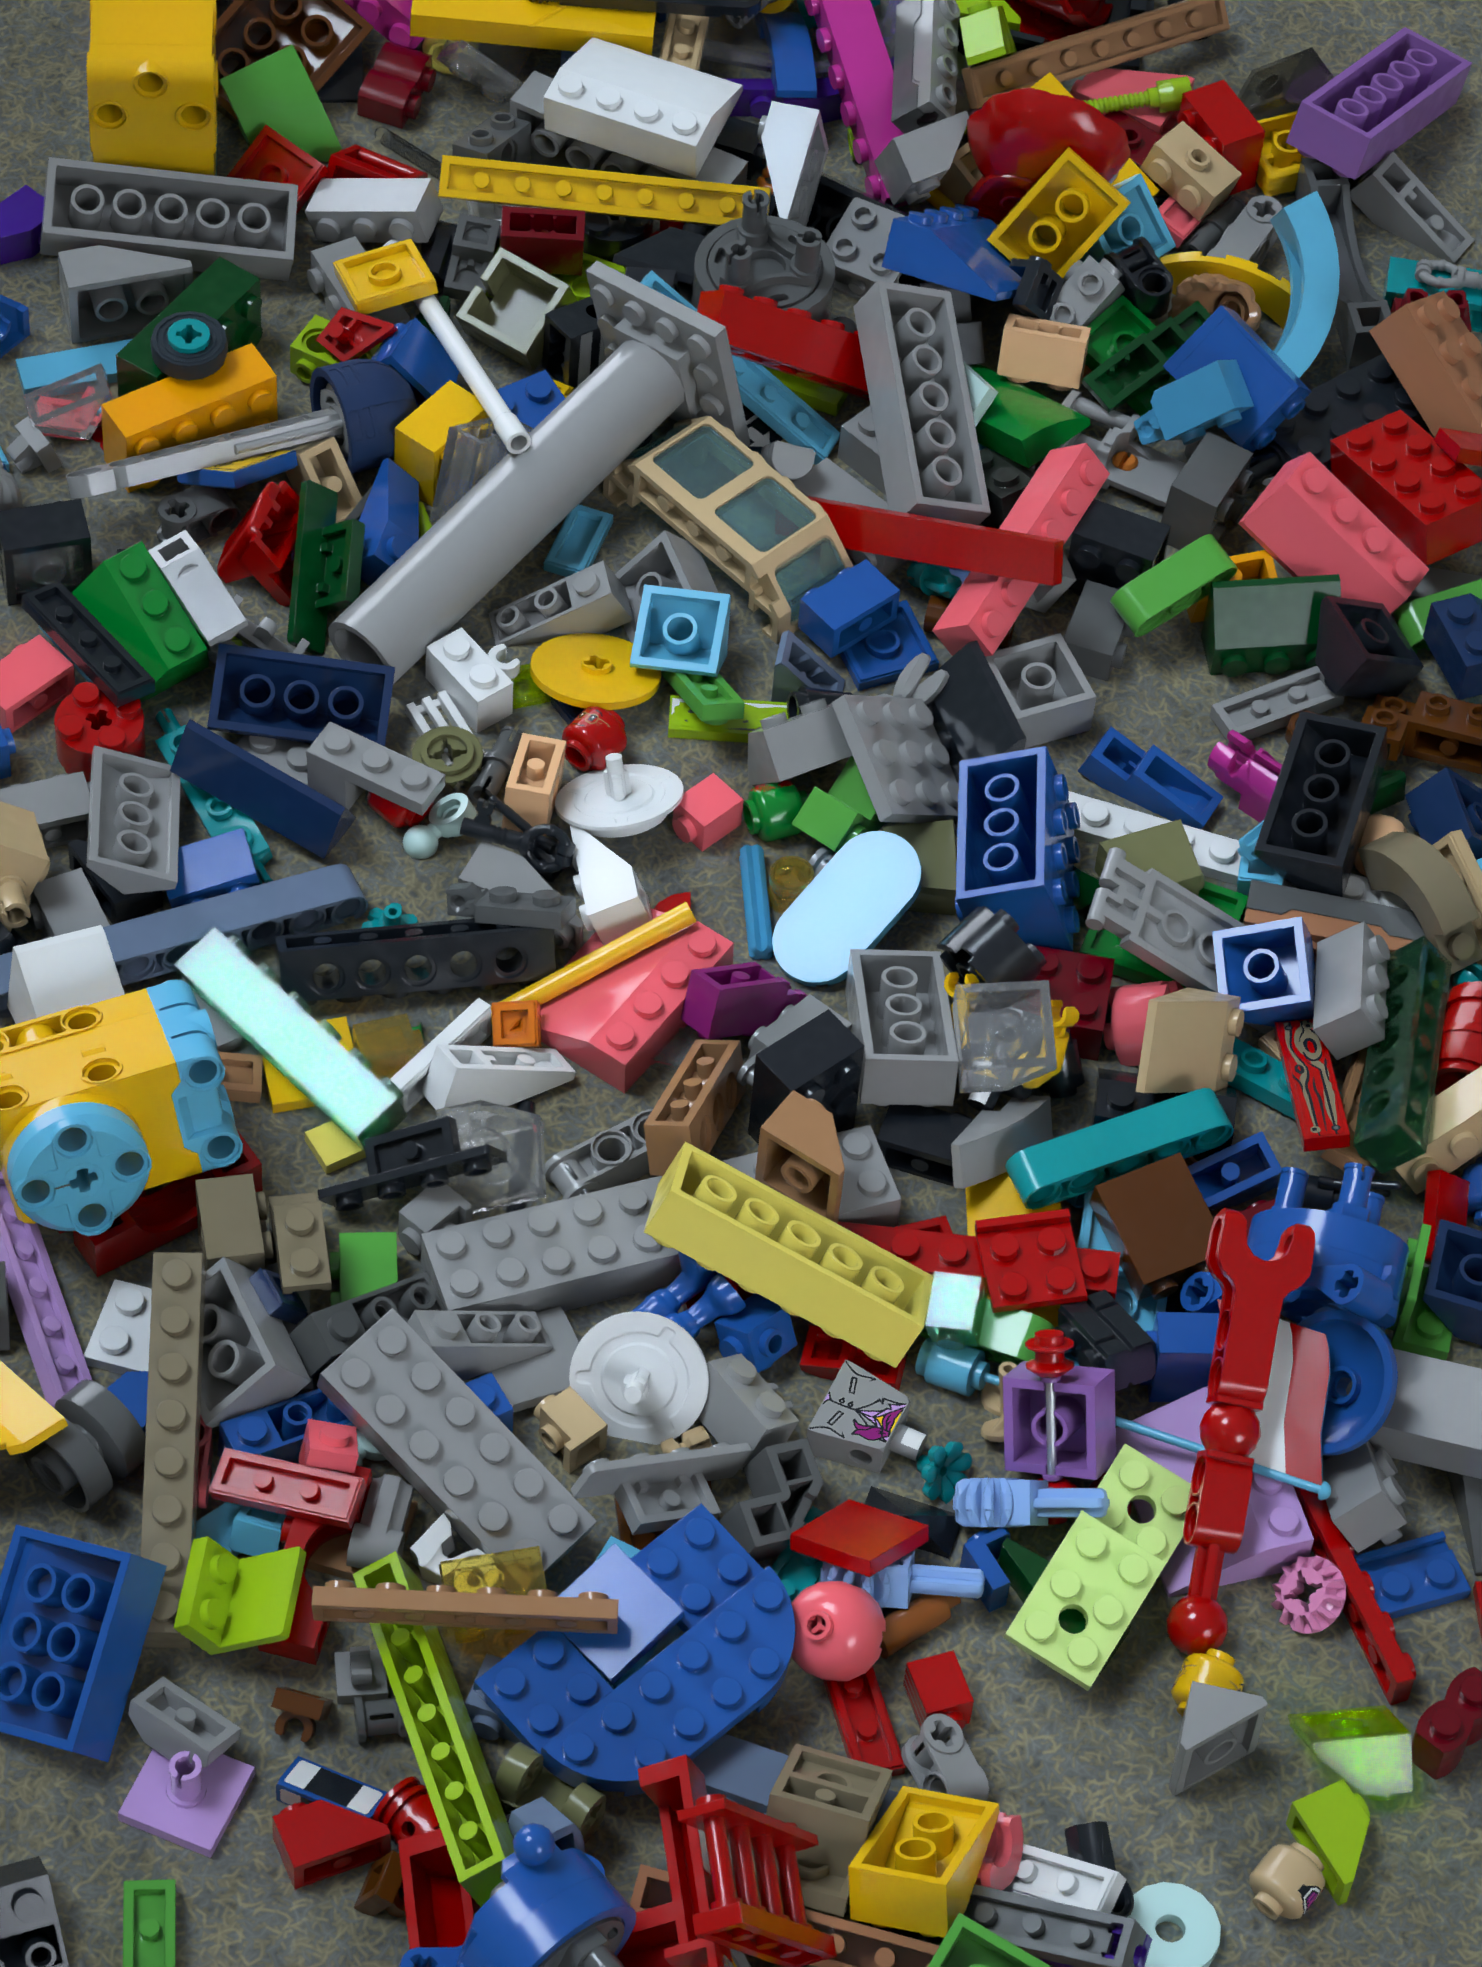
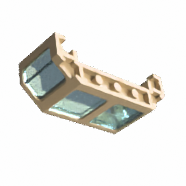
M711 416L679 420L674 424L672 430L625 459L604 479L603 496L616 507L626 501L632 508L643 502L749 593L748 608L753 612L760 608L769 615L770 624L765 626L762 632L776 644L780 642L783 632L790 630L794 633L799 629L800 599L806 592L814 587L819 588L834 579L843 569L854 567L828 514L816 501H811L795 487L788 477L780 475L766 463L765 459L758 452L748 448L736 437L731 429L723 427Z

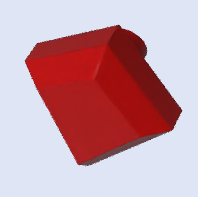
M341 307L316 338V341L340 361L344 362L360 358L395 333L398 328L393 323Z

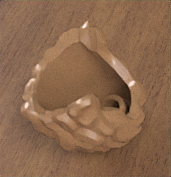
M1203 273L1199 276L1194 274L1193 277L1183 280L1177 286L1176 295L1171 299L1172 308L1168 312V318L1170 316L1174 318L1198 300L1210 315L1220 305L1235 310L1255 332L1259 328L1262 319L1261 308L1255 302V293L1251 286L1239 280L1228 279L1221 274Z

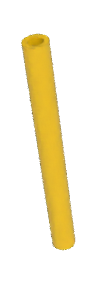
M684 902L500 1002L538 1000L541 1006L697 921L687 902ZM491 1006V1024H492V1006Z

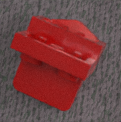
M285 480L280 481L278 485L275 482H269L264 487L238 527L225 542L217 566V575L225 584L254 576L279 605L286 607L290 605L300 497Z

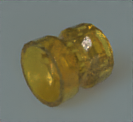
M790 855L781 857L772 864L769 875L768 898L769 906L775 912L783 915L814 879L813 867L807 860Z

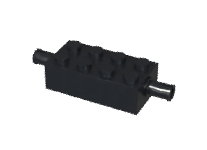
M1382 353L1311 389L1312 392L1304 399L1306 404L1303 409L1293 418L1285 419L1275 429L1276 436L1267 446L1252 452L1253 458L1248 470L1253 472L1254 475L1248 489L1271 476L1275 477L1286 462L1308 452H1311L1331 472L1330 440L1400 409L1426 432L1429 433L1430 429Z

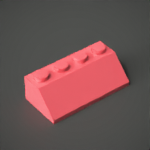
M1311 452L1286 462L1238 523L1291 576L1339 574L1341 598L1382 603L1390 614L1408 599L1430 570Z

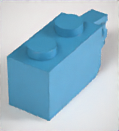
M1217 360L1155 390L1150 401L1153 409L1135 420L1134 426L1142 445H1149L1164 440H1182L1183 445H1187L1203 439L1206 435L1205 430L1214 425H1217L1218 428H1224L1241 421L1242 416L1240 413L1254 407L1237 360Z

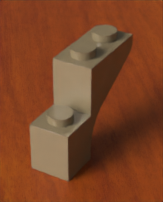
M317 1193L269 1196V1226L273 1246V1260L278 1266L282 1294L321 1289V1291L331 1290L321 1201H317Z

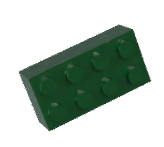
M222 257L215 260L116 354L118 397L169 377L161 372L154 363L150 341L155 326L163 318L174 313L193 311L205 313L216 319L225 330L228 352L250 343L256 347L263 334L261 327L262 299L260 278Z

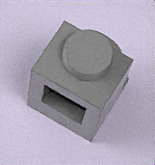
M447 1184L441 1187L424 1189L399 1211L398 1236L401 1244L411 1254H421L422 1233L471 1222L472 1204Z

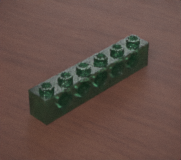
M1425 936L1390 953V959L1387 960L1389 988L1386 989L1388 1018L1385 1019V1039L1368 1046L1353 1146L1364 1160H1368L1382 1174L1427 1152L1452 963Z

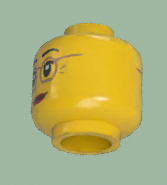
M1209 1648L1206 1654L1193 1653L1187 1656L1171 1690L1173 1700L1178 1704L1177 1712L1183 1716L1192 1681L1242 1692L1245 1682L1243 1675L1234 1667L1235 1659L1229 1654L1213 1648Z

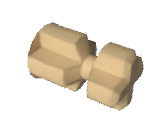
M701 1425L682 1433V1443L676 1442L673 1438L660 1443V1449L663 1454L682 1447L695 1450L712 1446L707 1431Z

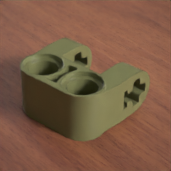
M523 1742L517 1743L501 1763L496 1775L495 1789L505 1815H510L511 1811L540 1797H544L579 1828L584 1839V1845L603 1822L606 1796L585 1782H582L573 1789L543 1770V1755Z

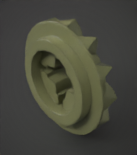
M441 726L431 729L419 737L412 750V759L445 774V784H449L454 789L457 782L464 780L470 783L473 774L476 771H481L483 749L480 741L471 732L460 727ZM444 748H447L448 753H451L453 758L452 766L445 765L442 759Z

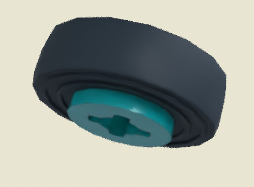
M193 311L178 312L163 318L155 326L150 341L153 361L161 372L172 378L187 381L204 379L215 374L224 365L228 352L227 337L221 324L205 313Z

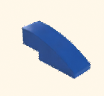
M1112 726L1096 743L1078 769L1079 773L1101 788L1171 821L1181 819L1182 824L1197 829L1204 827L1223 799L1221 794L1154 744L1145 752Z

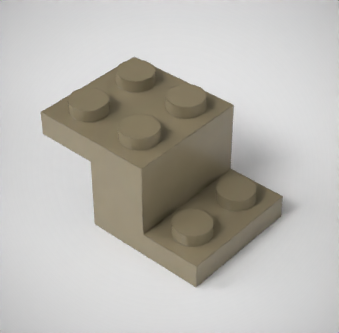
M795 1743L770 1792L766 1815L783 1822L796 1823L798 1828L818 1836V1846L796 1852L804 1906L818 1913L844 1917L850 1904L848 1866L875 1828L878 1811L890 1788L893 1770Z

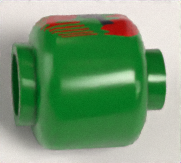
M787 779L781 782L765 783L753 787L748 793V799L743 801L742 812L749 833L751 835L757 834L765 842H772L800 834L802 830L792 825V822L807 800V793L804 790L798 791L793 782Z

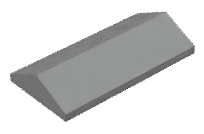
M94 745L91 760L86 867L124 895L175 889L178 883L180 777L170 772L172 765Z

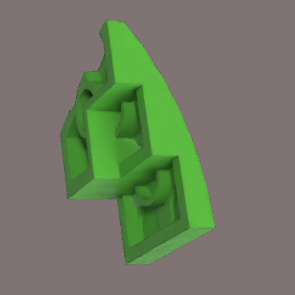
M293 44L219 79L220 85L238 118L239 129L248 147L264 126L267 125L319 162H329L331 154L343 150Z

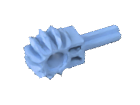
M1019 1478L962 1479L956 1483L955 1495H953L955 1519L963 1527L1048 1526V1518H1077L1081 1511L1094 1518H1102L1106 1516L1110 1506L1107 1492L1102 1488H1048V1480H1025Z
M915 1550L871 1577L823 1562V1568L820 1569V1582L844 1581L865 1589L879 1603L880 1608L908 1609L913 1593L980 1598L983 1595L985 1585L984 1573L980 1569L915 1564Z

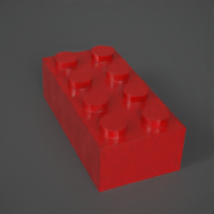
M1401 409L1330 440L1331 473L1425 565L1428 566L1482 541V479L1465 464L1454 462L1436 444L1434 438Z

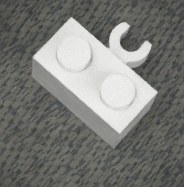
M461 627L426 646L425 678L438 692L446 690L463 719L476 733H479L512 714L513 682L511 679H514L520 673V661L516 658L509 663H501V661L506 659L507 647L504 644L494 646L487 655Z

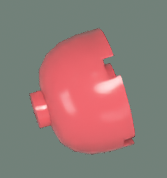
M844 1581L818 1582L803 1589L791 1602L795 1618V1639L791 1658L806 1673L826 1681H850L865 1674L879 1659L883 1649L880 1648L882 1642V1631L886 1632V1621L879 1603L865 1589Z

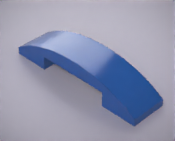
M759 12L755 16V22L759 37L766 39L772 60L771 80L776 98H816L817 84L814 57L804 18L799 12H778L773 14Z

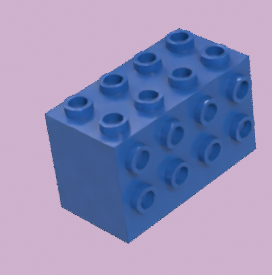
M1046 746L959 761L955 908L960 922L976 907L985 906L994 914L1002 909L1012 916L1019 925V930L1016 933L1025 944L1030 943L1036 946L1073 952V933H1078L1080 930L1078 912L1076 907L1073 906V898L1080 896L1078 876L1073 871L1074 863L1080 862L1079 845L1077 838L1074 836V829L1080 828V814L1076 802H1069L1066 777L1064 774L1057 773Z

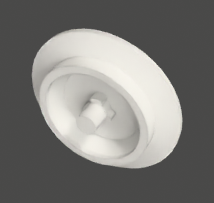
M611 753L605 757V769L590 771L567 783L558 792L555 799L557 814L562 820L570 825L584 829L590 835L606 838L626 837L648 831L660 824L667 814L680 804L684 796V788L680 778L669 770L643 764L623 765L622 755L620 753Z
M625 1312L602 1320L583 1336L571 1360L569 1382L574 1391L608 1424L607 1436L659 1445L667 1439H675L697 1420L707 1399L709 1372L701 1348L683 1327L658 1314Z

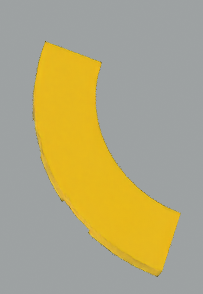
M1194 251L1169 254L1159 258L1173 277L1172 294L1176 295L1177 286L1186 278L1193 277L1194 274L1198 276L1203 273L1221 274L1228 279L1239 280L1251 286L1255 293V302L1260 306L1261 311L1284 329L1290 306L1291 290L1290 282L1282 277L1281 280H1278L1272 275L1259 270V264L1231 255L1219 258L1203 256L1202 252Z

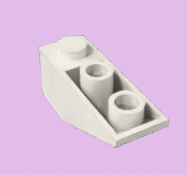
M573 825L570 826L572 840L576 845L572 864L575 870L579 871L578 875L573 876V880L580 899L585 902V904L579 906V911L588 931L595 929L602 944L606 945L651 921L652 914L648 896L632 866L584 829Z

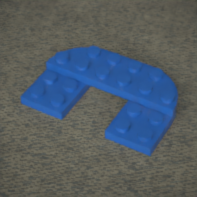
M702 1503L630 1558L684 1610L685 1617L676 1624L684 1634L619 1686L613 1689L562 1632L559 1631L536 1632L474 1681L473 1689L513 1734L521 1742L543 1755V1766L557 1778L575 1788L582 1782H585L597 1790L624 1792V1796L645 1793L640 1788L638 1768L685 1754L691 1760L695 1759L751 1712L756 1710L759 1713L768 1705L783 1683L795 1639V1618L790 1597L774 1570L770 1566L763 1569Z

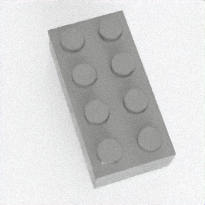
M850 949L845 990L848 1017L852 1023L851 1032L865 1046L859 1085L860 1104H874L878 1106L890 1104L920 1105L923 1107L953 1106L959 1059L949 998L944 988L945 974L943 962L940 958L941 951Z

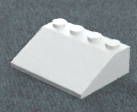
M592 37L559 68L543 97L545 130L696 178L743 91V85Z

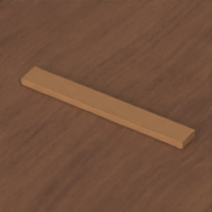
M1183 0L961 69L970 109H978L993 95L1010 92L1014 89L1030 88L1049 72L1061 83L1229 30L1230 25L1225 1Z

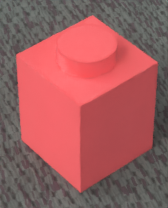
M712 773L684 793L682 801L673 810V829L679 839L685 843L692 842L703 852L741 825L744 799L717 775Z

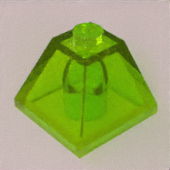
M1385 1705L1288 1715L1291 1728L1308 1748L1363 1796H1367L1375 1801H1388L1397 1798L1398 1793L1413 1792L1411 1733Z

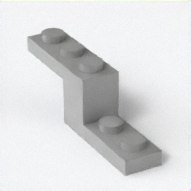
M332 722L326 725L311 746L303 742L244 735L236 744L238 747L348 810L363 791L367 790L423 816L445 787V774Z

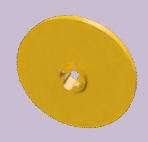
M575 633L552 638L537 647L532 654L530 662V675L539 689L560 702L585 709L591 706L601 707L605 710H618L637 706L654 696L659 689L661 670L630 667L632 642L604 634Z

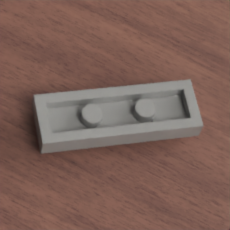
M1314 666L1215 703L1211 706L1210 717L1228 742L1227 734L1231 730H1235L1251 740L1288 726L1291 716L1300 711L1307 710L1319 714L1343 705L1345 696L1335 695V693L1329 690L1324 682L1325 677L1318 666Z

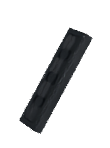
M60 581L22 595V608L117 708L155 692L154 678Z

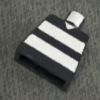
M591 296L545 314L542 368L555 380L576 388L607 359L604 354V345L600 329L597 325V316Z

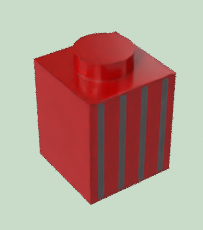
M954 1650L907 1662L903 1687L919 1728L924 1720L932 1714H944L951 1717L958 1723L961 1729L970 1723L974 1700Z

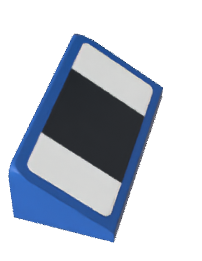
M300 1756L294 1760L276 1784V1800L287 1805L299 1802L308 1804L321 1799L370 1819H373L378 1804L388 1793Z

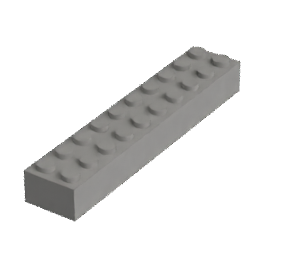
M871 1125L837 1132L845 1168L838 1221L886 1227L898 1226L901 1196ZM758 1152L722 1160V1162L755 1179ZM656 1176L421 1234V1266L423 1272L427 1271L446 1310L535 1311L537 1313L561 1306L563 1311L670 1285L676 1279V1276H679L682 1269L678 1250L664 1247L657 1243L652 1236L644 1233L658 1183L663 1176Z

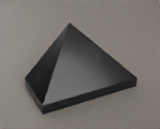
M871 1486L865 1501L866 1505L929 1525L928 1542L918 1547V1549L949 1558L961 1526L956 1522L955 1513Z

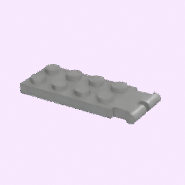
M1117 847L1110 848L1099 879L1101 887L1095 891L1085 922L1086 926L1093 930L1104 928L1121 938L1119 945L1121 948L1187 988L1218 993L1212 931L1246 925L1155 869L1151 868L1144 872L1125 860L1126 852ZM1245 1022L1265 1034L1275 1029V1027Z

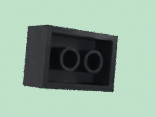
M829 1009L756 1054L748 1134L758 1145L760 1127L793 1090L807 1099L817 1100L827 1111L832 1113L836 1132L853 1129L865 1046Z

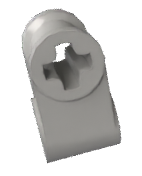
M932 1714L927 1717L920 1727V1734L909 1738L902 1747L903 1762L910 1770L918 1788L987 1801L989 1796L988 1779L968 1746L961 1727L955 1720L944 1714ZM950 1736V1740L944 1744L946 1738ZM921 1747L922 1750L916 1756V1751Z

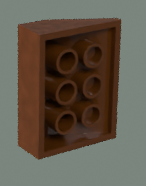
M234 0L217 20L215 35L216 60H218L217 110L239 126L238 118L220 85L219 79L292 44L316 93H318L374 27L343 0Z

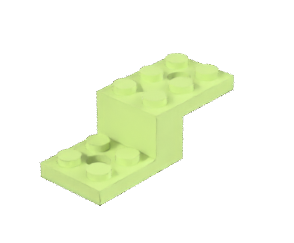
M1124 1443L1097 1487L1106 1490L1110 1501L1106 1516L1094 1518L1084 1511L1080 1512L1003 1638L1089 1691L1183 1537L1191 1484ZM1136 1499L1147 1501L1153 1508V1519L1148 1523L1133 1521L1128 1515V1504ZM1066 1609L1080 1611L1086 1620L1085 1629L1076 1634L1066 1632L1059 1624V1614Z

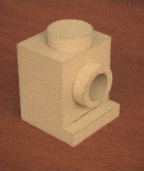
M571 1386L557 1396L552 1394L545 1397L536 1406L534 1416L540 1421L538 1431L540 1439L552 1453L560 1451L563 1454V1468L568 1474L606 1448L608 1424Z

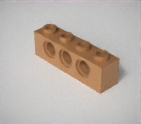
M695 1040L644 1123L650 1175L663 1176L685 1142L708 1154L710 1153L746 1091V1085L742 1086L736 1080V1076L743 1066L740 1040Z

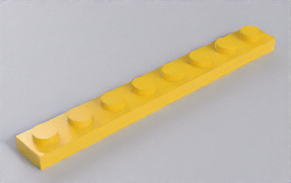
M442 155L438 196L446 199L546 209L585 211V213L720 226L728 221L742 217V196L745 192L751 191L753 200L754 190L756 189L765 191L769 196L767 216H769L771 188Z

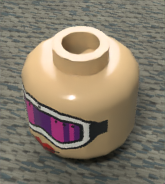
M1293 1842L1290 1846L1285 1844L1274 1845L1250 1874L1249 1884L1256 1895L1252 1900L1254 1905L1264 1915L1273 1920H1276L1279 1916L1291 1920L1301 1918L1324 1890L1323 1863L1311 1850L1300 1843Z

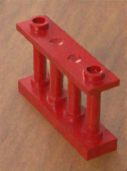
M710 1794L699 1797L695 1800V1806L677 1811L678 1822L705 1832L715 1901L710 1904L711 1910L692 1915L695 1936L782 1967H801L837 1957L834 1936L815 1930L812 1924H807L796 1852L818 1846L817 1835L798 1828L796 1823L783 1822L728 1800L724 1794Z

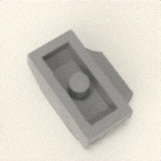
M161 1677L130 1701L128 1716L143 1742L169 1760L178 1752L189 1751L190 1763H192V1757L196 1754L201 1760L202 1768H204L239 1740L240 1727L165 1677Z

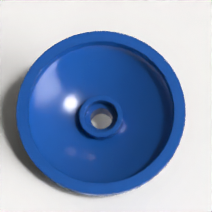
M1326 1310L1305 1318L1297 1325L1327 1335L1330 1348L1331 1376L1322 1429V1455L1330 1456L1344 1454L1362 1446L1381 1428L1395 1400L1398 1370L1393 1348L1384 1332L1374 1322L1359 1317L1350 1311ZM1350 1382H1352L1351 1391H1350V1393L1347 1395V1393H1346L1347 1386H1348V1384H1349Z

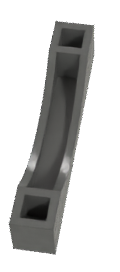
M1301 158L1294 194L1296 200H1299L1318 191L1327 210L1334 230L1340 270L1339 294L1333 319L1348 367H1357L1382 354L1369 330L1390 316L1391 311L1387 300L1381 298L1373 289L1362 263L1354 228L1348 178L1339 176L1330 166L1317 159Z

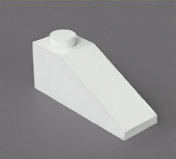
M437 1044L421 1093L435 1108L436 1113L442 1117L450 1116L456 1120L462 1117H483L572 1081L576 1071L553 1048Z

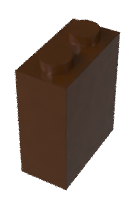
M1180 1152L1095 1186L1089 1203L1114 1252H1121L1120 1266L1137 1301L1152 1296L1154 1300L1165 1298L1179 1289V1284L1184 1283L1194 1273L1200 1271L1210 1272L1205 1257L1214 1219Z

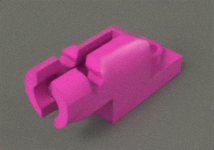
M1231 730L1227 734L1228 745L1226 746L1219 741L1213 748L1207 765L1219 780L1241 794L1238 809L1260 823L1265 819L1282 764L1276 761L1263 748L1256 751L1251 740L1237 731Z

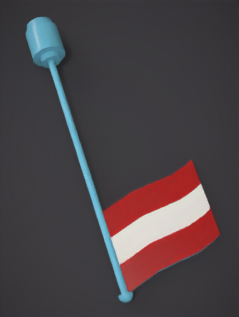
M1217 1299L1220 1311L1222 1300ZM1279 1319L1269 1384L1263 1402V1411L1255 1412L1260 1421L1261 1438L1255 1450L1248 1457L1255 1459L1252 1468L1254 1473L1316 1493L1319 1500H1325L1331 1495L1332 1491L1330 1484L1326 1481L1323 1482L1322 1429L1331 1376L1330 1348L1327 1335ZM939 1337L937 1340L927 1338L922 1344L917 1356L915 1371L916 1374L924 1376L925 1382L968 1397L976 1389L982 1390L986 1382L999 1386V1376L990 1374V1363L985 1362L984 1351L943 1337ZM1115 1416L1117 1427L1194 1453L1205 1450L1201 1444Z

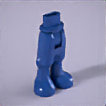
M679 1252L682 1269L679 1276L667 1288L651 1293L631 1312H649L666 1317L683 1327L696 1339L701 1331L700 1328L721 1316L736 1315L747 1306L722 1274L704 1269L694 1259ZM705 1290L703 1296L688 1310L678 1313L682 1305Z

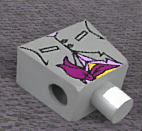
M845 1359L807 1429L806 1438H808L813 1455L816 1457L880 1473L891 1451L917 1461L925 1447L928 1435L906 1426L910 1400L905 1394Z

